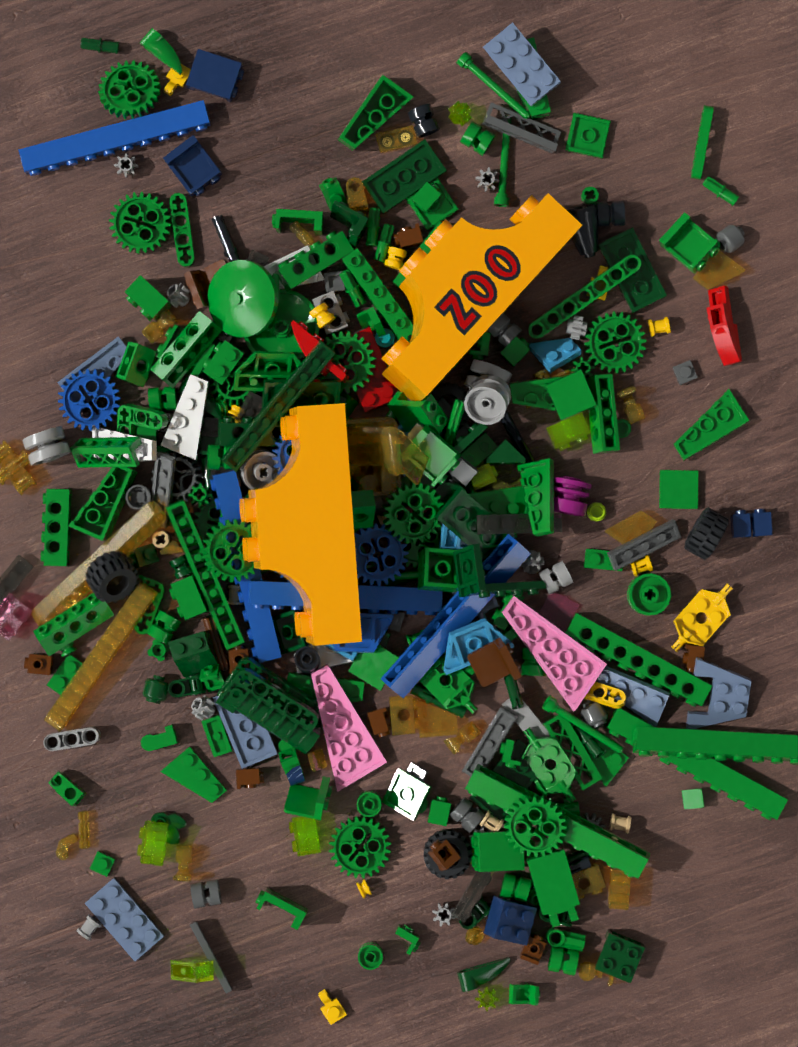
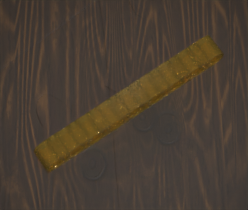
M151 501L144 505L32 610L31 616L38 627L66 611L74 604H77L91 591L86 582L85 574L87 573V568L91 566L90 563L95 561L98 556H102L106 552L110 553L111 551H120L129 556L166 521V514L157 502Z
M144 582L138 584L44 719L45 722L59 732L63 730L154 601L158 592Z

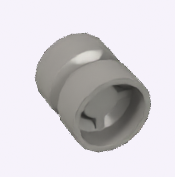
M563 561L553 565L551 570L547 568L538 573L541 581L546 583V590L549 595L558 591L560 586L566 587L573 583ZM555 575L556 578H557V581H554V582H553V580L551 579V577H553V576Z

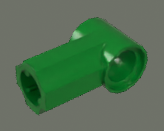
M552 927L547 931L546 939L552 946L583 951L586 935L561 930L556 927ZM553 933H560V939L558 941H551V935Z

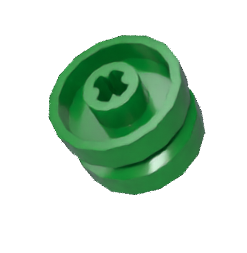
M652 573L637 576L631 581L627 589V601L630 607L637 613L645 616L661 613L669 605L671 599V591L667 581L661 576ZM650 591L652 596L650 598L645 597V592Z

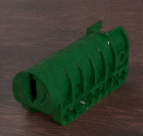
M244 657L238 662L217 694L219 698L215 703L231 713H234L235 710L304 754L313 747L320 736L322 723L318 721L319 707L317 700L250 657ZM250 663L251 669L243 668V664ZM259 673L267 674L268 679H265ZM280 683L283 684V689L279 688L276 685H279ZM297 693L298 695H300V700H298L291 694ZM314 704V709H312L308 705Z

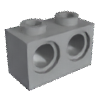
M334 291L312 299L315 307L327 299L332 300L334 305L327 311L341 319V324L337 327L332 326L330 323L323 327L327 337L332 335V333L347 329V323L350 322L346 311L342 313L340 305H343L339 294L335 295Z

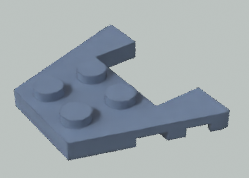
M696 657L694 675L713 677L708 712L688 711L686 729H696L746 717L751 679Z

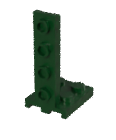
M442 397L437 403L449 419L453 407ZM466 422L457 431L454 449L461 454L488 427L477 422L470 427Z
M472 544L453 552L459 598L471 595H479V598L490 597V594H495V597L507 596V593H511L512 596L523 595V592H528V595L539 594V590L546 588L544 581L485 584V571L482 564L480 544Z

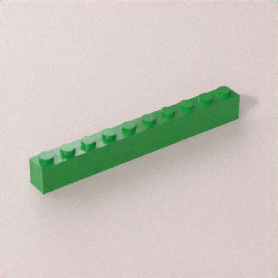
M619 708L615 709L606 727L610 729L608 733L617 738L620 735L627 738L625 742L633 746V730L636 727L653 726ZM669 755L668 758L659 759V761L670 765V763L677 765L676 770L685 775L687 772H690L694 775L693 779L702 784L704 781L710 783V788L718 793L723 790L728 793L727 797L735 802L738 799L745 802L744 807L754 812L755 809H758L762 812L761 816L770 821L772 818L778 820L788 799L710 757H707L706 760H698L696 756L679 759L677 755Z
M636 727L633 730V753H639L641 757L658 754L660 758L677 755L679 759L696 756L698 760L715 757L716 761H725L726 758H733L735 762L752 759L754 763L771 760L773 764L790 761V764L798 765V735Z
M480 764L476 766L465 788L471 795L475 797L480 796L488 804L503 808V811L506 813L509 808L513 809V803L519 805V798L525 802L526 795L532 800L536 794ZM558 805L557 810L563 809L561 816L567 817L566 821L563 822L568 824L567 829H564L567 832L566 836L563 837L564 841L572 844V847L576 850H583L589 853L596 860L601 859L605 861L609 867L624 871V874L628 877H635L637 879L640 877L649 860V852ZM531 810L534 816L540 815L538 810ZM551 823L545 824V827L548 829L554 828Z

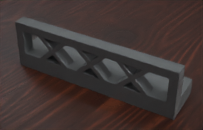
M492 102L482 125L549 153L556 151L557 141L561 134V131L530 118L525 119L520 114ZM492 109L500 111L503 119L490 116ZM511 117L517 118L520 126L516 127L509 124L507 119ZM534 125L538 133L533 134L526 131L525 126ZM545 132L555 134L553 142L543 138L542 134Z

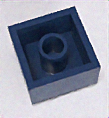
M494 896L484 934L494 939L527 946L537 908L527 903Z

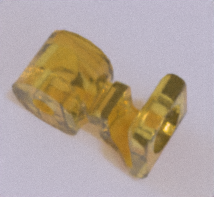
M166 308L162 311L158 322L152 321L141 332L152 344L164 335L163 329L167 325L178 324L179 321Z
M634 386L617 392V395L623 399L627 406L624 412L630 425L645 419L640 404H637L633 398V393L636 391Z
M473 721L458 729L459 734L454 738H445L443 740L453 755L459 751L460 746L465 741L469 743L481 734Z
M177 845L176 862L179 863V870L173 876L174 881H192L188 864L192 863L193 846Z
M584 962L578 968L579 976L584 981H590L596 975L598 978H601L603 972L596 970L595 964L590 962ZM611 975L608 978V986L613 984L614 977Z

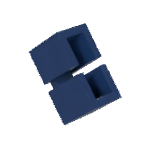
M754 509V513L748 514L747 510H737L735 514L730 515L732 538L751 537L750 518H752L753 537L773 535L771 512H766V509Z

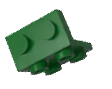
M226 340L223 343L219 342L214 349L215 355L213 358H208L202 366L204 368L203 372L221 385H223L244 355L243 352Z
M323 776L320 789L301 785L290 786L284 812L321 820L323 811L328 809L329 799L327 797H331L333 786L329 785L330 777Z

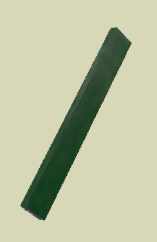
M320 340L224 454L221 460L237 472L336 353Z

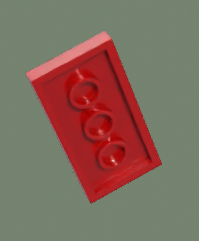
M370 327L357 332L359 334L358 340L364 337L365 341L363 344H371L368 350H374L375 352L371 354V357L376 358L371 363L376 365V368H371L370 370L374 375L367 376L370 382L364 380L365 387L362 388L358 385V391L356 392L365 413L389 403L397 392L396 387L382 375L387 366L381 359L383 356ZM342 344L337 346L339 354L342 355L345 351ZM352 346L349 348L347 358L353 349ZM356 352L353 355V360L356 363L360 362L362 354ZM347 358L342 359L344 365L348 366L349 362L347 361ZM350 369L347 372L350 379L352 380L355 376V373L353 370Z

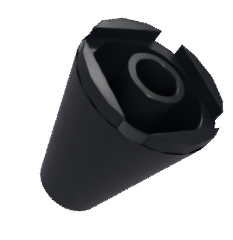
M597 203L588 204L587 207L579 206L567 210L582 224L579 230L571 237L580 256L584 255L585 258L596 256L595 252L599 251Z

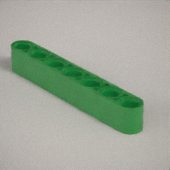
M634 254L624 257L531 322L529 334L533 338H541L638 271L641 266L640 258ZM630 258H635L638 262L637 266L633 269L627 266V260ZM614 269H619L622 272L621 277L617 280L611 277V272ZM598 280H603L606 283V287L602 291L595 288V283ZM582 291H587L590 294V298L586 302L579 299V294ZM567 302L574 304V310L570 313L565 312L563 309L564 304ZM551 313L558 315V321L554 324L549 323L547 320L548 315ZM535 324H539L543 328V331L538 335L532 332V326Z

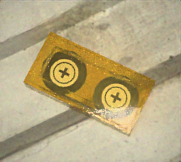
M413 125L376 134L380 153L417 145Z

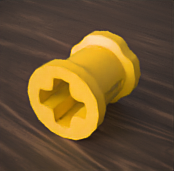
M668 317L656 321L648 320L651 337L655 336V334L664 332L668 334L671 332Z
M648 555L630 563L634 577L647 570L653 571Z

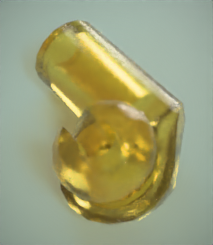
M75 833L58 842L56 856L60 860H66L69 856L67 852L68 847L78 842Z

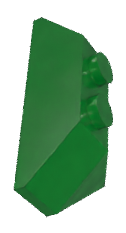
M255 351L235 371L233 390L263 391L264 380L288 379L302 362L293 352Z

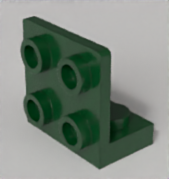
M335 200L330 217L350 227L347 239L355 250L366 231L369 218L363 212L354 211L346 203Z
M608 929L605 935L606 941L595 969L631 983L645 946L639 941Z

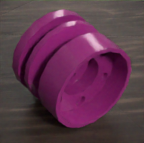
M554 477V483L559 484V487H554V492L558 493L557 497H554V512L585 517L588 504L581 502L580 497L586 498L590 494L581 491L582 489L590 490L591 484L572 477Z

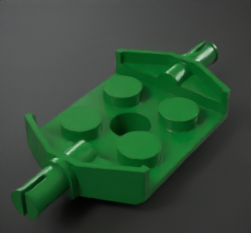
M444 652L419 681L447 710L466 706L472 714L476 713L475 711H478V708L471 702V696L476 683L462 669L448 674L451 678L449 685L444 686L441 684V678L446 675L443 670L446 652Z
M531 727L524 730L523 732L529 739L530 744L526 748L522 759H526L545 789L544 794L562 792L569 803L576 800L570 789L578 771L556 737H536ZM548 759H553L556 762L555 768H550L547 765Z

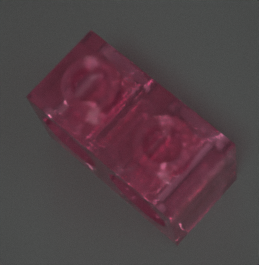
M11 593L0 604V635L8 641L17 634L19 627L29 619L32 612L27 604Z

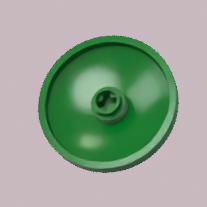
M235 260L223 265L215 273L209 285L208 307L216 325L231 336L252 337L260 334L272 323L278 308V290L272 275L262 265L250 260Z
M280 289L278 308L275 315L277 319L274 327L270 331L264 330L258 335L244 337L251 352H293L300 361L303 360L306 356L297 343L291 322L293 320L296 323L301 321L309 328L307 330L308 333L312 336L316 333L319 336L320 328L317 325V318H312L309 314L314 309L313 305L307 298L295 291Z

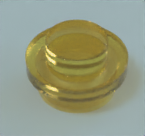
M478 926L469 929L465 936L466 942L471 945H478L484 938L482 929Z

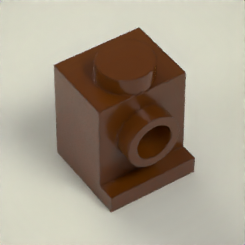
M419 223L415 224L413 229L411 226L400 229L401 232L394 234L396 246L400 245L401 249L418 246L423 243Z
M684 644L687 652L683 654V664H685L686 672L694 673L696 657L704 660L705 647Z
M244 645L235 646L233 650H229L230 673L238 664L235 661L236 656L239 655L242 658L249 657V649H244ZM250 663L243 664V668L250 669Z
M29 654V658L25 657L24 669H28L27 673L52 675L54 656ZM36 661L41 662L40 668L35 667L34 663Z
M386 707L367 712L373 734H378L379 737L390 734L388 726H391L388 715L384 716V712L387 711Z
M260 767L236 769L237 789H241L242 785H245V788H257V784L264 783V772H260Z
M438 839L430 845L431 850L428 854L438 865L440 871L447 870L461 858L447 839L442 841ZM439 851L443 852L442 857L439 855Z
M535 933L532 936L530 935L527 946L523 945L519 957L538 965L546 946V941L543 940L544 937ZM531 946H537V951L532 952L530 950Z

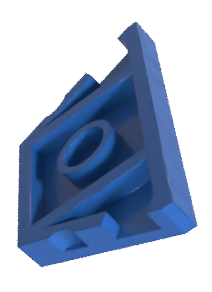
M360 613L362 642L332 644L335 652L375 653L394 615Z

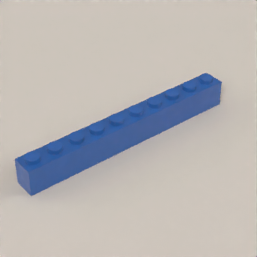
M204 100L18 150L24 172L27 175L36 176L46 169L48 171H55L60 169L59 166L61 165L73 166L78 164L80 160L92 161L97 159L96 156L103 154L104 156H111L115 154V151L121 149L124 152L134 149L133 146L141 145V147L151 145L152 141L155 140L160 142L171 139L170 136H185L192 130H196V132L204 131L211 124Z
M230 470L212 475L213 479L210 480L212 491H216L217 498L214 499L216 509L221 510L222 517H219V521L225 525V520H229L232 524L233 519H237L239 525L241 521L239 500L243 498L236 472ZM229 532L226 536L229 543L235 538L233 532ZM240 536L238 543L242 541L243 536ZM230 547L231 554H236L235 547ZM234 559L232 561V566H235V569H238L240 566V561L238 559ZM253 568L254 575L248 572V579L241 576V581L239 582L234 577L235 585L239 584L240 592H237L239 602L244 603L245 610L242 611L244 622L248 621L250 629L246 630L249 641L253 640L254 647L251 648L253 658L258 659V662L261 663L281 658V653L269 605H264V609L253 608V604H248L249 581H263L260 569Z
M508 534L482 563L485 571V584L506 583L531 553ZM457 591L383 675L381 680L400 697L404 698L446 651L449 632L469 625L495 594H490L491 596L486 598H479V595L459 598V591Z
M249 581L248 604H253V608L264 609V605H272V609H283L284 606H291V610H303V600L291 582ZM358 585L360 609H368V613H379V610H387V614H398V610H404L406 614L417 615V611H425V615H436V612L442 610V591L418 590L416 587Z

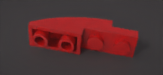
M721 286L708 290L710 307H707L708 320L720 359L724 366L742 362L737 324H733L728 287Z
M294 320L291 322L297 343L307 357L320 340L322 342L324 340L316 333L313 336L308 333L307 330L309 328L301 321L299 323H296ZM331 359L320 373L326 376L331 371L345 383L349 379V376L345 374L348 370L341 364L336 366L331 362Z

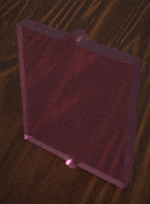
M554 592L548 595L539 615L565 632L579 605L567 599V596Z

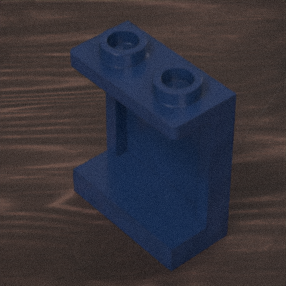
M198 49L186 86L187 89L193 91L196 89L231 102L232 98L237 96L239 88L236 85L238 80H242L245 70L242 69L243 66L240 62Z
M194 135L163 157L166 164L191 197L201 195L206 190V186L210 183L214 185L221 179L222 172L211 160Z

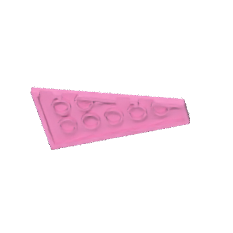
M513 596L502 611V614L573 712L576 711L607 664Z
M326 664L312 672L311 676L338 792L387 763L331 668Z

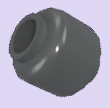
M728 225L717 233L716 238L720 243L719 248L722 252L732 253L744 244L745 233L742 228Z
M593 701L583 704L584 708L581 710L580 716L585 723L596 730L607 724L606 720L609 715L603 704Z

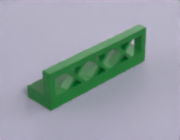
M139 437L80 438L70 447V450L78 468L137 467L140 463L135 450L142 442ZM94 454H96V455H98L100 458H102V461H99L98 459H96V458L94 457ZM123 454H129L131 461L126 459ZM80 455H83V456H84L85 458H87L88 460H87V461H82V458H81ZM108 455H113L117 458V461H114Z
M556 714L552 719L543 723L550 736H559L558 742L560 745L562 737L566 738L571 748L570 750H563L569 753L570 761L572 754H575L578 758L580 767L574 766L579 770L575 780L581 790H585L603 779L568 720ZM556 721L561 729L560 734L553 732L550 724ZM582 771H585L590 779L586 784L580 778Z

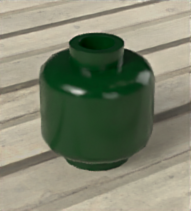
M153 675V678L146 679L142 695L146 698L145 701L160 704L161 701L163 702L167 699L169 683L164 681L165 677Z

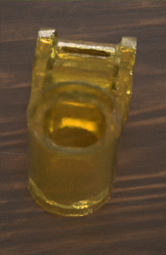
M356 177L350 178L346 183L349 208L363 213L369 212L362 181ZM352 182L360 185L356 192L353 189H349V186H352Z

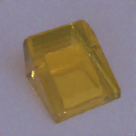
M174 540L160 551L161 555L184 552L178 542Z
M322 749L311 751L307 754L313 772L327 767Z

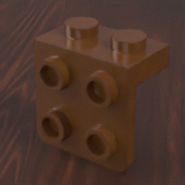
M225 259L219 260L201 270L184 273L186 285L191 291L192 300L197 309L209 308V285L215 273L223 265L227 264Z
M501 638L488 643L467 656L482 687H486L511 674L514 680L522 677L519 672L521 669L517 659L513 660L511 656L513 654L512 648L509 643L505 644Z

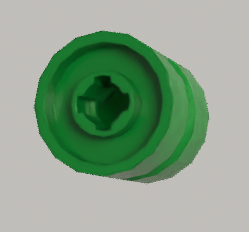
M472 121L462 136L460 143L468 148L474 147V151L483 156L494 140L495 134L487 129L483 131L482 126Z
M166 386L163 390L159 387L148 388L149 408L162 411V409L175 411L178 405L176 387L172 389L170 386ZM164 395H165L166 398H167V402H166V403H163V398H162V396H164Z
M208 445V470H219L221 467L225 470H232L220 457H223L231 446Z
M159 610L155 618L156 623L151 625L147 634L169 645L168 642L174 637L172 633L177 631L181 621Z
M522 648V659L525 662L521 665V675L546 676V673L528 648Z
M367 790L362 792L357 799V810L365 817L377 815L381 810V797L375 791Z
M505 873L499 897L506 899L514 897L515 901L526 904L532 880L524 877L517 879L516 875Z
M372 941L362 944L358 952L360 965L368 970H374L381 965L383 960L381 946Z
M552 946L548 971L559 972L562 970L564 974L575 976L579 951L571 949L564 951L562 947Z

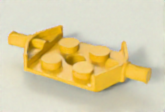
M726 584L717 593L701 589L673 621L679 637L671 648L678 652L686 643L704 646L706 641L731 615L725 600L726 596L733 590L732 587H729L730 585ZM700 612L705 613L707 617L704 623H698L696 620V615Z

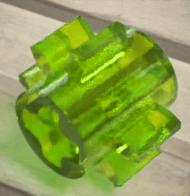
M457 101L448 109L451 112L448 118H450L454 125L460 124L464 126L472 119L469 115L472 109H470L467 103Z
M487 986L484 991L478 989L480 995L475 997L476 1001H480L478 1008L484 1006L486 1011H488L490 1006L496 1008L494 1001H498L499 997L493 996L496 992L495 989L489 991ZM486 994L489 995V998H492L488 1000V1003L481 999L485 998Z

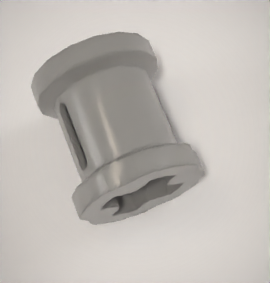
M88 915L86 917L87 920L81 928L77 929V932L90 941L92 934L102 924L91 915Z

